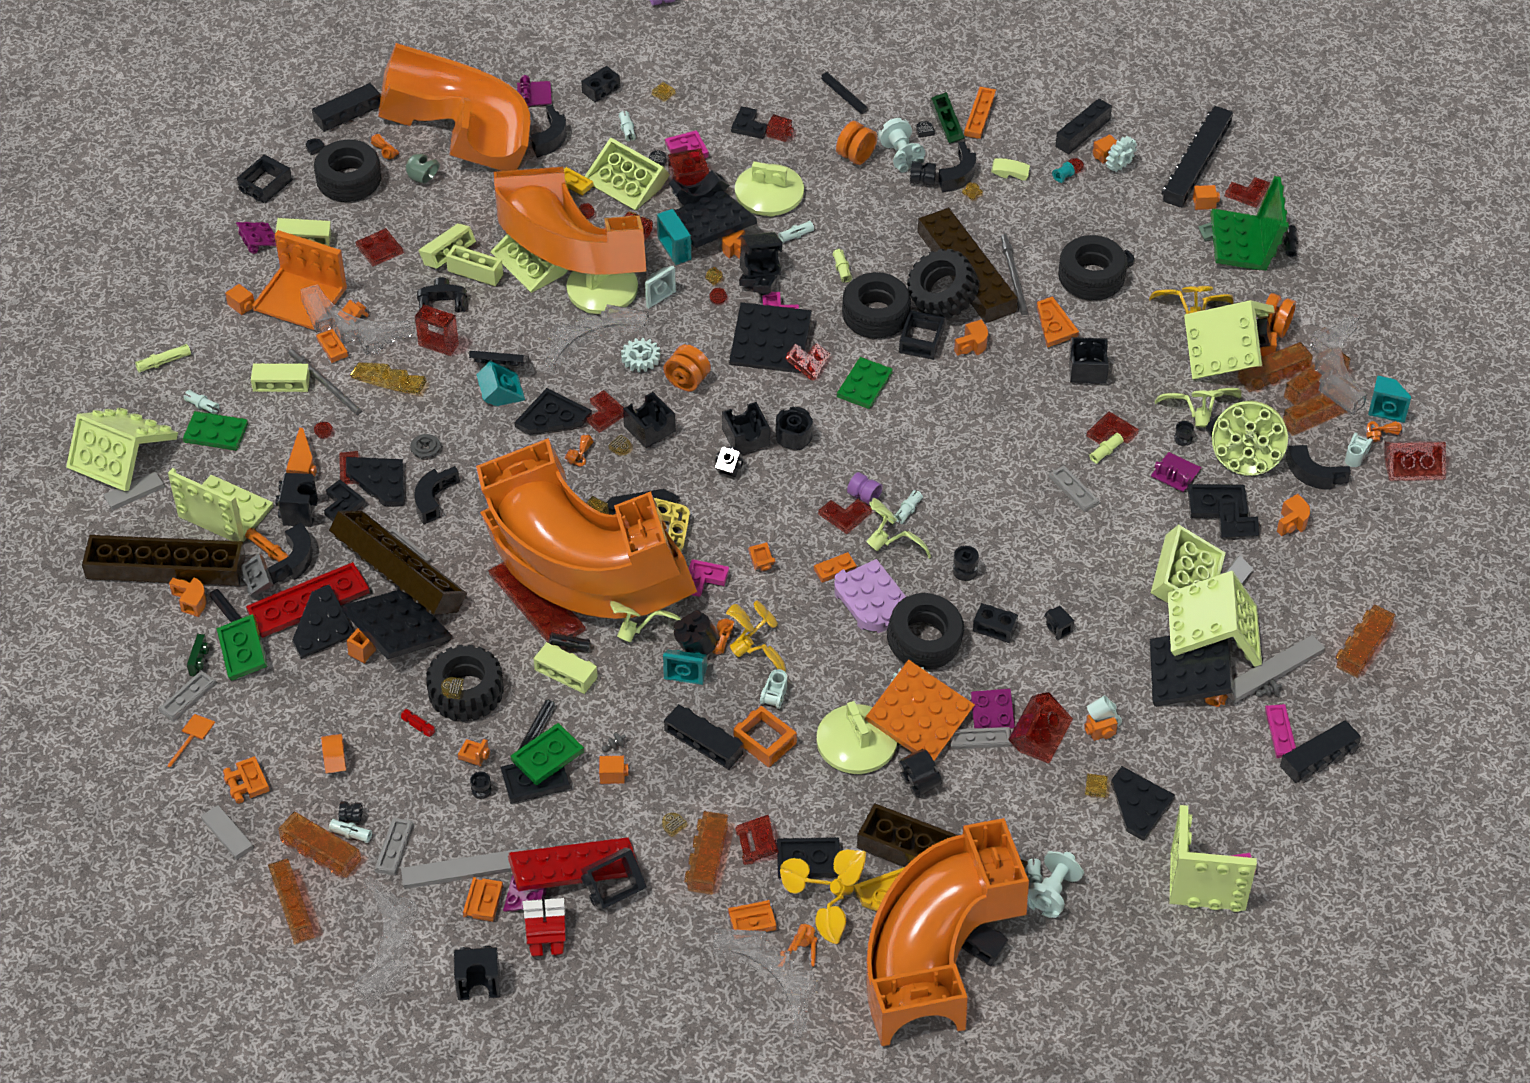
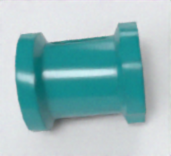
M1064 162L1062 167L1052 171L1054 180L1059 183H1063L1065 178L1075 174V169L1070 162Z

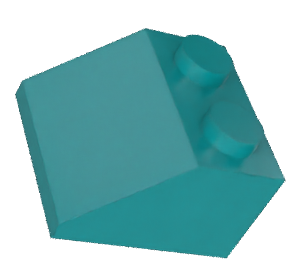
M490 361L476 374L482 398L486 403L501 406L525 400L517 373Z
M1377 375L1368 415L1405 423L1411 395L1396 379Z
M671 649L663 653L664 679L703 685L707 670V655Z

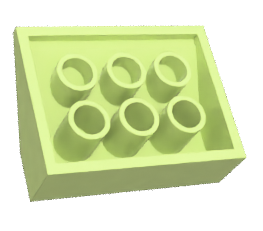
M611 137L585 175L586 178L593 181V187L635 211L654 196L670 176L663 166Z
M508 234L490 251L496 258L502 259V264L531 293L562 277L569 271L531 253Z
M1177 525L1165 536L1151 593L1168 603V592L1220 575L1225 552L1184 527Z

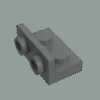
M257 554L241 565V569L243 572L242 578L248 586V594L252 598L262 600L264 599L262 592L273 586V582L264 557L261 554Z

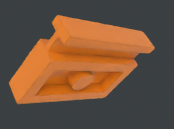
M473 877L464 906L463 917L472 916L474 919L494 921L503 889V882L483 878L479 880Z
M770 900L728 908L735 938L776 930V922L770 906Z

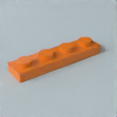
M979 87L964 130V136L981 139L996 95V89Z

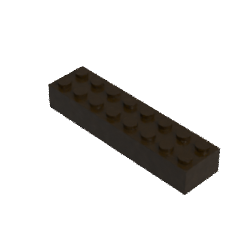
M949 207L918 218L917 233L931 251L937 252L938 249H944L945 251L953 249L962 253L969 260L979 279L978 293L974 295L976 298L970 304L985 324L1017 312L1018 297ZM950 276V277H951L952 280L954 281L956 276Z
M363 511L337 512L329 529L335 535V539L344 542L349 550L358 553L363 561L369 562L374 566V570L387 576L386 579L397 584L402 592L412 596L413 600L426 607V611L430 614H449L459 611L467 592Z
M89 535L82 568L85 578L92 580L169 583L172 578H176L190 583L193 578H196L202 584L239 586L242 576L241 565L245 562L246 554L243 541Z
M874 803L857 834V848L906 867L916 856L932 845L958 835ZM1021 859V862L1027 875L1029 862Z

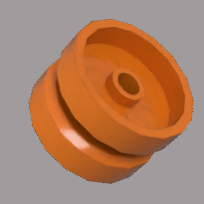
M851 121L844 127L838 137L836 152L844 158H849L851 162L861 165L872 155L877 143V133L856 121Z
M1271 293L1265 304L1273 305L1275 313L1268 314V323L1270 329L1273 328V332H1277V337L1283 338L1293 319L1296 301L1286 298L1282 302L1280 295Z
M683 344L666 361L663 370L671 384L684 391L691 392L708 375L711 365L705 354L698 348Z

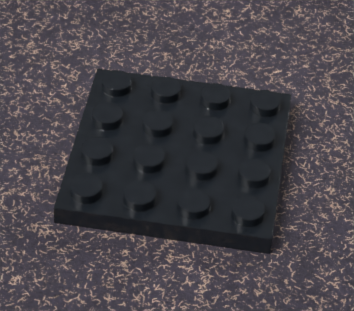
M718 191L712 197H703L697 203H688L684 207L673 209L690 233L691 244L695 248L757 224V218L725 191Z
M741 302L729 365L801 373L812 310Z
M400 589L343 606L342 612L387 660L448 642L452 637V634L432 614L426 611V607L416 603L412 596L402 592Z
M1170 635L1150 639L1152 701L1154 707L1233 693L1229 638L1176 656L1171 652Z

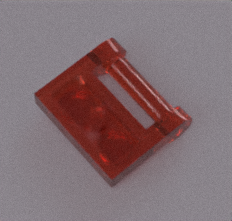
M769 815L753 819L735 827L736 834L740 838L744 865L753 864L756 860L779 853ZM749 831L752 832L755 851L752 852L747 837Z

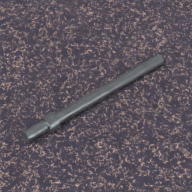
M1003 234L1001 235V248L1006 256L1015 294L1018 297L1021 315H1027L1028 311L1012 255L1013 248L1009 243L1008 236Z
M294 348L289 350L288 354L296 360L297 364H308L310 373L356 415L362 412L353 401L311 365L309 359L304 355H300Z

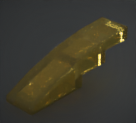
M357 363L350 374L353 379L406 393L420 394L427 382L425 376L409 375L407 370L391 369L389 364Z

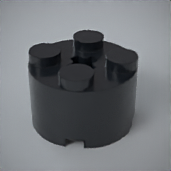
M795 406L790 407L786 411L784 409L781 410L776 416L777 443L789 449H804L813 437V419L810 413L804 408Z
M695 610L674 623V637L684 652L708 655L715 649V643L720 638L719 632L709 617L700 610Z
M922 748L898 761L902 769L900 772L901 777L905 783L910 782L912 785L910 790L914 797L920 796L942 784L940 773H936L934 768L936 764L926 749L923 750Z

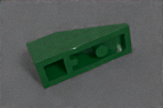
M947 92L931 97L930 105L948 143L965 139Z

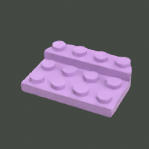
M875 559L847 573L843 569L835 575V597L837 599L840 598L857 620V626L861 630L877 631V633L886 631L894 607L906 596L879 561Z

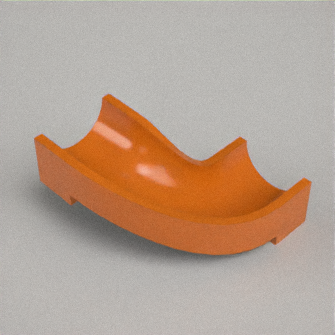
M395 44L384 72L378 117L411 126L413 120L453 119L455 126L452 131L450 156L501 171L517 170L528 148L530 131L529 108L519 92L501 79L479 69L405 45Z
M563 166L494 172L498 222L511 238L531 253L556 266L580 273L600 275L646 272L644 232L639 215L604 218L605 228L596 227L585 218L572 199L565 184Z
M549 438L476 466L481 490L507 543L525 563L550 580L581 592L597 595H618L638 591L681 575L664 532L667 529L666 524L651 492L614 505L616 511L614 515L604 514L593 509L581 500L568 486L565 471Z
M488 508L480 512L492 542L511 574L540 597L568 610L601 618H626L627 613L613 612L610 601H615L633 609L642 616L663 609L697 592L685 558L666 530L664 532L681 575L631 593L597 595L565 587L534 570L507 543L490 509Z
M1004 818L964 825L963 834L947 838L932 845L916 856L901 871L886 892L871 927L867 951L866 978L870 1013L881 1046L890 1045L893 1035L900 1027L924 1016L936 1015L947 1017L955 1023L957 1032L966 1030L968 997L956 966L963 943L974 928L980 924L1027 915L1029 880Z

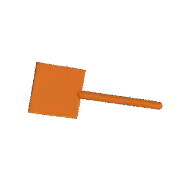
M194 714L182 729V732L190 736L167 766L171 767L194 737L203 740L215 724V721Z

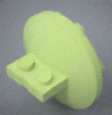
M753 162L752 167L745 170L735 183V196L739 204L753 214L773 217L793 210L800 204L804 195V184L801 177L792 169L778 164Z
M572 271L567 280L569 299L576 307L587 313L609 314L619 312L632 303L638 292V280L635 273L596 275Z
M1242 401L1231 405L1220 414L1212 431V446L1218 460L1232 472L1246 476L1263 474L1274 468L1283 458L1288 445L1287 427L1280 414L1269 405L1258 401Z
M855 701L849 702L847 705L828 713L819 724L816 739L819 753L835 769L851 774H864L882 768L892 759L897 748V742L864 720L872 709L871 706L856 704Z

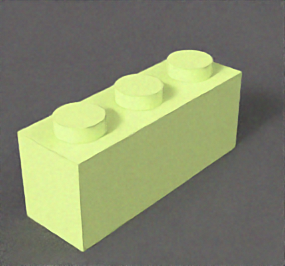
M277 218L276 232L280 230L330 246L331 221Z
M457 223L418 251L424 265L437 269L447 262L446 256L453 245L467 248L475 243L476 240L470 226Z
M453 245L446 256L449 272L496 286L503 276L502 259L457 245Z
M253 364L251 375L253 392H308L310 381L308 364Z
M547 642L534 657V669L583 694L588 691L598 678L597 666L592 662L580 659L575 654L568 653L560 647Z

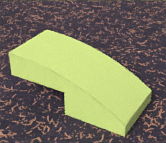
M996 158L993 161L991 173L1003 178H1008L1011 175L1026 181L1030 165L1015 160Z

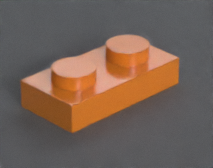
M333 329L316 335L317 341L331 363L348 357L346 348Z
M848 552L814 565V571L822 583L834 579L835 575L843 569L847 573L857 568Z

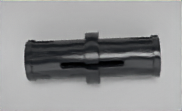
M1289 225L1286 237L1284 238V244L1286 245L1285 254L1287 257H1295L1297 255L1296 246L1298 238L1296 237L1297 228L1294 225Z
M551 632L549 644L566 647L567 650L572 648L588 652L590 639L573 637L572 634L567 636Z

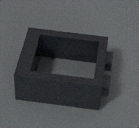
M265 154L237 177L239 190L264 204L292 181L290 167ZM265 172L275 177L263 189L252 184Z
M910 310L899 340V353L934 360L944 331L945 317ZM912 327L937 331L934 341L910 338L909 335Z
M623 848L581 869L583 874L581 876L582 882L589 888L591 893L589 895L590 901L593 906L600 909H605L647 888L632 849ZM621 859L631 885L602 899L592 872Z

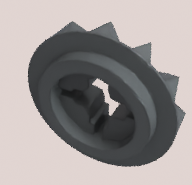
M430 434L419 435L410 444L411 452H413L415 457L420 456L421 459L428 457L430 459L431 455L436 456L437 451H440V441L437 437Z

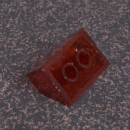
M1440 440L1384 442V459L1389 481L1446 479V442Z
M1050 692L1032 695L1008 740L1020 753L1045 763H1050L1073 718Z

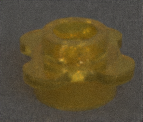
M968 183L966 189H962V194L974 200L978 195H982L983 191L979 189L978 184Z

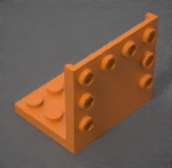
M277 230L274 236L280 268L253 303V310L316 331L347 289L342 252L339 249Z

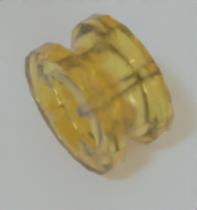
M712 267L707 271L705 279L712 285H715L721 281L723 273L716 267Z

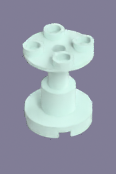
M901 118L891 119L883 125L882 131L879 130L878 138L881 144L886 148L897 150L893 158V164L901 173L911 169L912 161L925 162L924 147L918 143L909 144L912 127L907 120H902Z
M1048 851L1045 855L1044 863L1052 872L1050 878H1044L1042 883L1029 884L1027 905L1032 910H1035V908L1043 911L1042 915L1049 918L1058 917L1063 911L1065 903L1060 896L1063 889L1061 885L1063 879L1076 882L1084 875V870L1075 861V856L1070 852H1064L1063 854Z

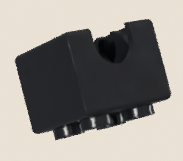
M775 232L741 235L740 269L747 278L781 275L778 252H782L783 242Z
M1071 337L1069 350L1070 383H1107L1109 358L1107 357L1108 338Z
M654 392L645 396V401L640 408L633 409V404L623 408L624 427L645 448L676 432L675 413Z
M757 401L747 404L746 411L741 415H733L732 409L722 411V430L730 446L739 449L741 454L770 446V426Z
M284 473L283 480L279 481L278 486L280 495H276L275 499L276 506H279L278 518L282 519L283 526H295L302 523L305 527H312L314 518L311 517L312 511H310V507L317 506L318 502L314 475Z
M486 945L475 949L462 947L459 950H454V980L458 1000H469L470 990L477 985L485 986L488 989L489 998L501 997L500 965L497 947Z

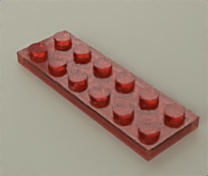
M504 562L488 570L492 579L547 643H549L551 632L567 636L572 634L575 637L585 631V626L571 610L556 605L528 589L511 574Z

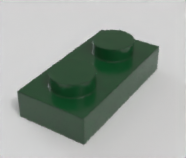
M197 633L187 662L189 676L194 677L204 667L203 658L209 652V643L206 641L205 634Z

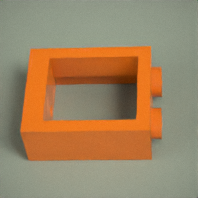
M763 706L751 711L748 717L743 722H739L733 730L734 737L739 738L743 742V748L767 767H771L797 744V732ZM761 720L782 735L767 749L746 734Z

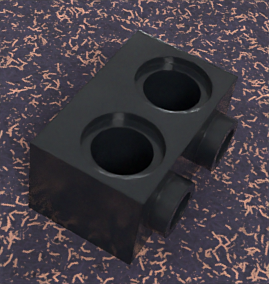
M606 65L581 81L582 93L593 102L604 99L607 95L620 88V75Z
M981 603L973 620L972 632L1010 643L1017 628L1018 614Z

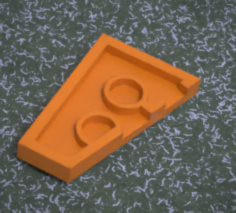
M1053 296L1037 302L1036 307L1047 348L1068 341L1071 337L1079 336L1078 329Z

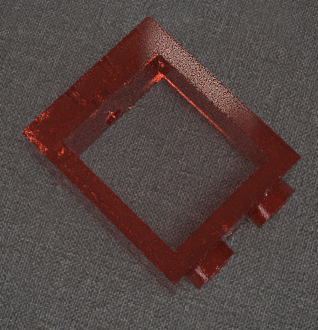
M423 304L415 315L418 346L451 356L459 345L456 315ZM428 324L442 328L444 335L430 331Z

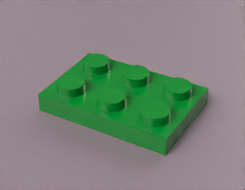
M859 357L838 390L837 398L870 409L892 375L893 368Z
M194 411L183 436V443L237 451L248 426V419Z
M253 614L216 628L227 675L231 681L268 667L256 617Z
M557 723L510 756L511 761L537 786L584 753V747Z

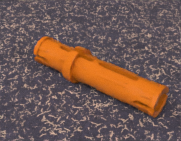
M254 528L247 530L245 537L265 551L272 560L280 562L289 556L282 551L279 545H274Z

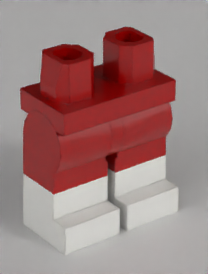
M564 898L545 900L546 921H544L542 900L523 901L526 939L531 956H543L542 944H551V955L563 954L564 943L566 942Z

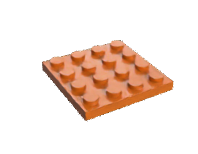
M908 660L864 720L913 753L922 748L923 750L926 749L935 761L975 704Z

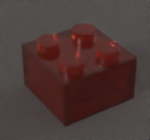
M701 148L668 154V170L671 179L684 185H694L704 179L710 172Z

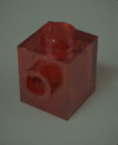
M773 114L767 123V137L786 142L788 137L793 135L792 120Z

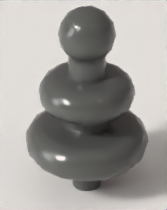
M1270 680V686L1265 684L1263 690L1256 691V695L1261 697L1263 694H1266L1269 697L1272 694L1271 692H1273L1277 696L1279 695L1278 688H1281L1282 685L1281 683L1276 684L1274 680Z
M614 732L615 739L609 738V743L601 747L602 751L607 752L611 747L615 750L617 749V744L620 747H624L623 739L626 738L625 734L620 736L617 732Z

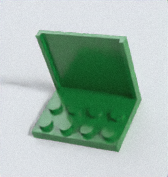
M1273 177L1256 215L1212 208L1210 215L1215 263L1267 271L1272 258L1276 256L1278 245L1282 243L1284 232L1286 233L1289 227V223L1286 222L1287 210L1284 206V185H1282L1281 177Z

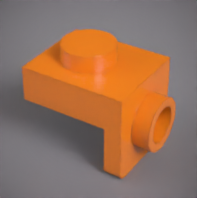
M349 300L337 317L351 328L362 314L366 317L369 314L365 311L366 307L359 301L355 303Z
M767 542L748 548L755 570H769L776 562L775 558H772Z
M1087 715L1084 728L1087 735H1091L1093 740L1096 741L1102 738L1109 739L1115 735L1118 723L1115 717L1095 722L1091 715Z
M466 739L458 753V759L481 766L490 754L488 740L483 739L480 744Z

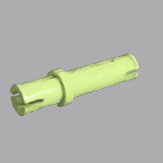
M185 344L157 355L152 354L146 359L136 361L135 365L140 373L150 368H159V365L191 355L189 346Z

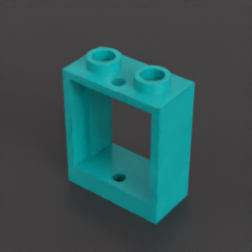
M673 209L658 213V240L675 265L690 261V233Z

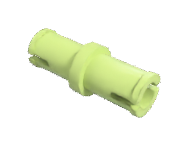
M837 249L833 252L836 270L839 272L842 282H850L852 276L849 270V262L845 258L844 251Z
M1115 433L1110 439L1103 441L1100 447L1093 453L1089 454L1090 459L1097 464L1106 455H1111L1113 450L1124 442L1123 437L1119 433Z

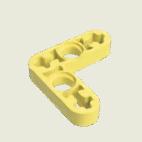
M654 498L658 507L666 508L667 512L661 513L664 521L670 522L668 534L673 541L677 540L676 546L682 551L690 515L689 509L681 504ZM679 512L682 513L681 521H677ZM679 527L682 529V533L677 534L672 528Z

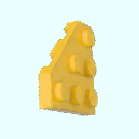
M905 867L855 884L854 891L861 905L877 911L891 884Z

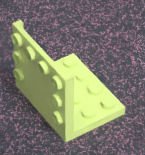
M1250 300L1185 314L1192 379L1262 366L1256 317L1259 319L1267 318L1268 314L1275 313L1274 306Z
M117 408L116 410L105 409V411L93 410L91 413L77 414L66 468L123 491H129L139 444L177 440L178 432L171 430L170 426L158 425L155 420H145L142 418V415L130 414L128 410L123 408Z
M174 468L168 472L178 517L231 541L244 542L247 530L250 528L255 529L274 507L273 502L213 475H210L201 485L177 474Z
M1233 570L1168 592L1171 652L1174 656L1234 637L1238 648H1242L1245 658L1250 660L1254 667L1262 665L1257 605Z
M1180 805L1171 847L1169 904L1188 905L1191 908L1209 907L1212 910L1230 909L1233 912L1246 911L1257 866V858L1189 852L1192 832H1189L1192 824V814H1188V806Z

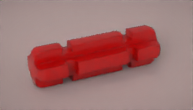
M405 709L401 713L402 720L405 722L409 721L411 726L420 732L424 731L423 734L431 737L435 733L433 725L427 724V721L413 714L409 709Z

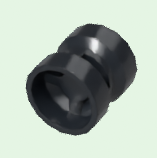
M1189 421L1178 422L1176 424L1174 441L1180 446L1190 445L1193 439L1194 425Z
M482 771L476 772L471 776L472 795L477 799L489 797L492 792L490 776Z
M341 801L338 812L339 821L347 822L352 820L354 823H361L363 815L362 802H355L350 805L347 801Z

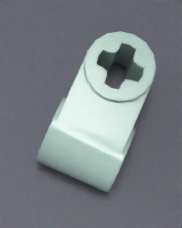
M1355 432L1347 449L1345 463L1350 467L1360 466L1371 448L1373 439L1361 437Z
M776 669L770 673L761 693L760 704L764 705L766 703L776 706V709L781 708L787 690V674L785 671Z
M1105 695L1087 706L1089 714L1095 721L1099 722L1115 717L1118 723L1117 727L1122 723L1121 717L1116 712V704Z

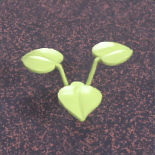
M1222 388L1210 391H1194L1191 393L1192 397H1203L1202 407L1197 408L1196 412L1189 396L1181 393L1162 394L1156 398L1155 404L1165 399L1187 400L1192 417H1195V427H1206L1210 421L1215 397L1231 395L1240 399L1241 390L1239 388ZM1206 397H1212L1209 409L1206 407Z
M873 498L869 502L870 508L882 515L883 521L878 530L866 542L876 551H879L884 544L888 546L894 540L906 536L924 548L930 559L931 555L926 544L910 531H903L891 539H887L889 535L883 530V527L887 520L894 524L897 518L883 503Z
M610 601L614 613H627L617 637L628 642H632L635 633L639 634L641 629L654 615L681 620L676 614L660 609L652 612L637 628V623L629 619L631 614L640 617V614L618 602Z

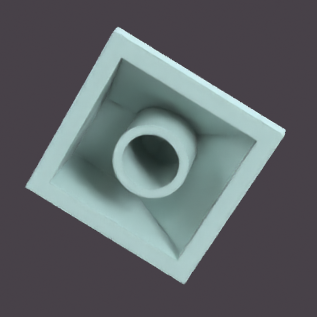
M674 266L662 268L647 278L645 291L646 307L648 309L676 292Z

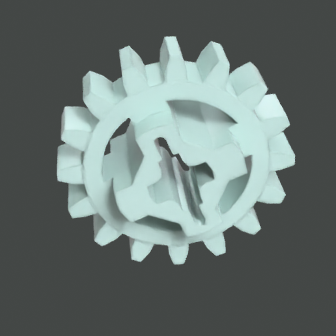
M1128 136L1122 137L1120 141L1117 140L1116 145L1113 144L1110 148L1109 156L1106 157L1108 160L1106 162L1107 167L1117 172L1118 169L1122 170L1123 166L1126 167L1127 163L1130 164L1133 160L1132 157L1135 156L1133 153L1137 151L1135 148L1137 146L1136 141Z
M635 338V342L629 340L628 345H623V350H621L622 363H625V367L630 366L631 371L637 369V372H640L643 369L647 372V368L653 370L654 365H658V360L661 359L660 347H657L656 342L651 344V339L645 341L642 338L641 341H638Z

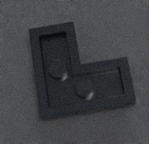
M741 106L731 126V133L764 139L768 130V124L754 121L757 109Z
M742 274L739 279V286L753 289V292L759 295H768L777 284V276L747 278L745 274Z
M338 480L326 489V494L335 502L324 510V515L331 521H334L338 511H357L366 504L365 499L342 480Z
M1238 498L1218 499L1220 538L1259 536L1258 516L1239 517Z

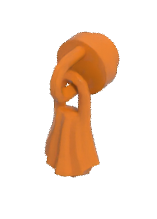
M380 134L371 137V144L382 149V156L385 159H393L395 155L399 154V151L387 143Z
M1370 421L1367 424L1366 437L1367 439L1372 438L1373 442H1378L1382 437L1381 431L1399 435L1402 427L1397 421L1379 427L1375 421Z
M582 435L579 451L569 449L565 456L567 462L580 467L584 466L586 459L582 455L594 443L593 438L590 435Z
M726 618L718 621L717 630L719 631L720 638L715 643L716 647L712 651L713 654L724 653L726 642L733 630V620Z

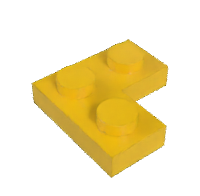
M568 167L564 168L567 189H571L583 196L593 187L592 180Z

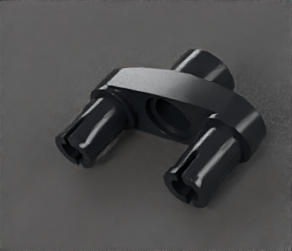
M438 277L434 280V285L422 287L417 291L420 314L424 315V309L426 314L430 313V301H440L442 299L455 300V312H460V307L461 312L466 311V288L459 285H451L449 279L445 277Z

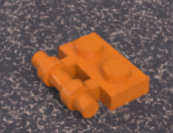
M255 756L237 762L236 767L238 770L231 771L230 768L223 770L225 775L224 781L231 789V797L238 804L244 801L242 796L244 793L248 792L249 797L253 798L270 791ZM242 779L243 784L238 785L236 781Z

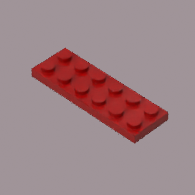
M354 562L247 605L246 610L249 615L253 614L256 617L260 636L264 638L299 623L312 591L330 584L340 605L367 595L370 591Z
M629 837L509 852L508 860L518 891L583 883L581 879L583 875L582 868L623 848L632 849L633 854L634 851ZM621 859L592 872L594 881L628 877Z

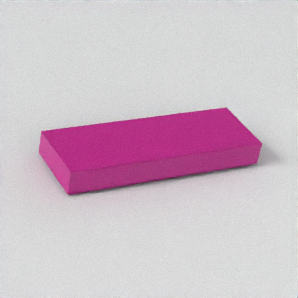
M1266 705L1265 713L1276 758H1282V755L1296 748L1286 705Z

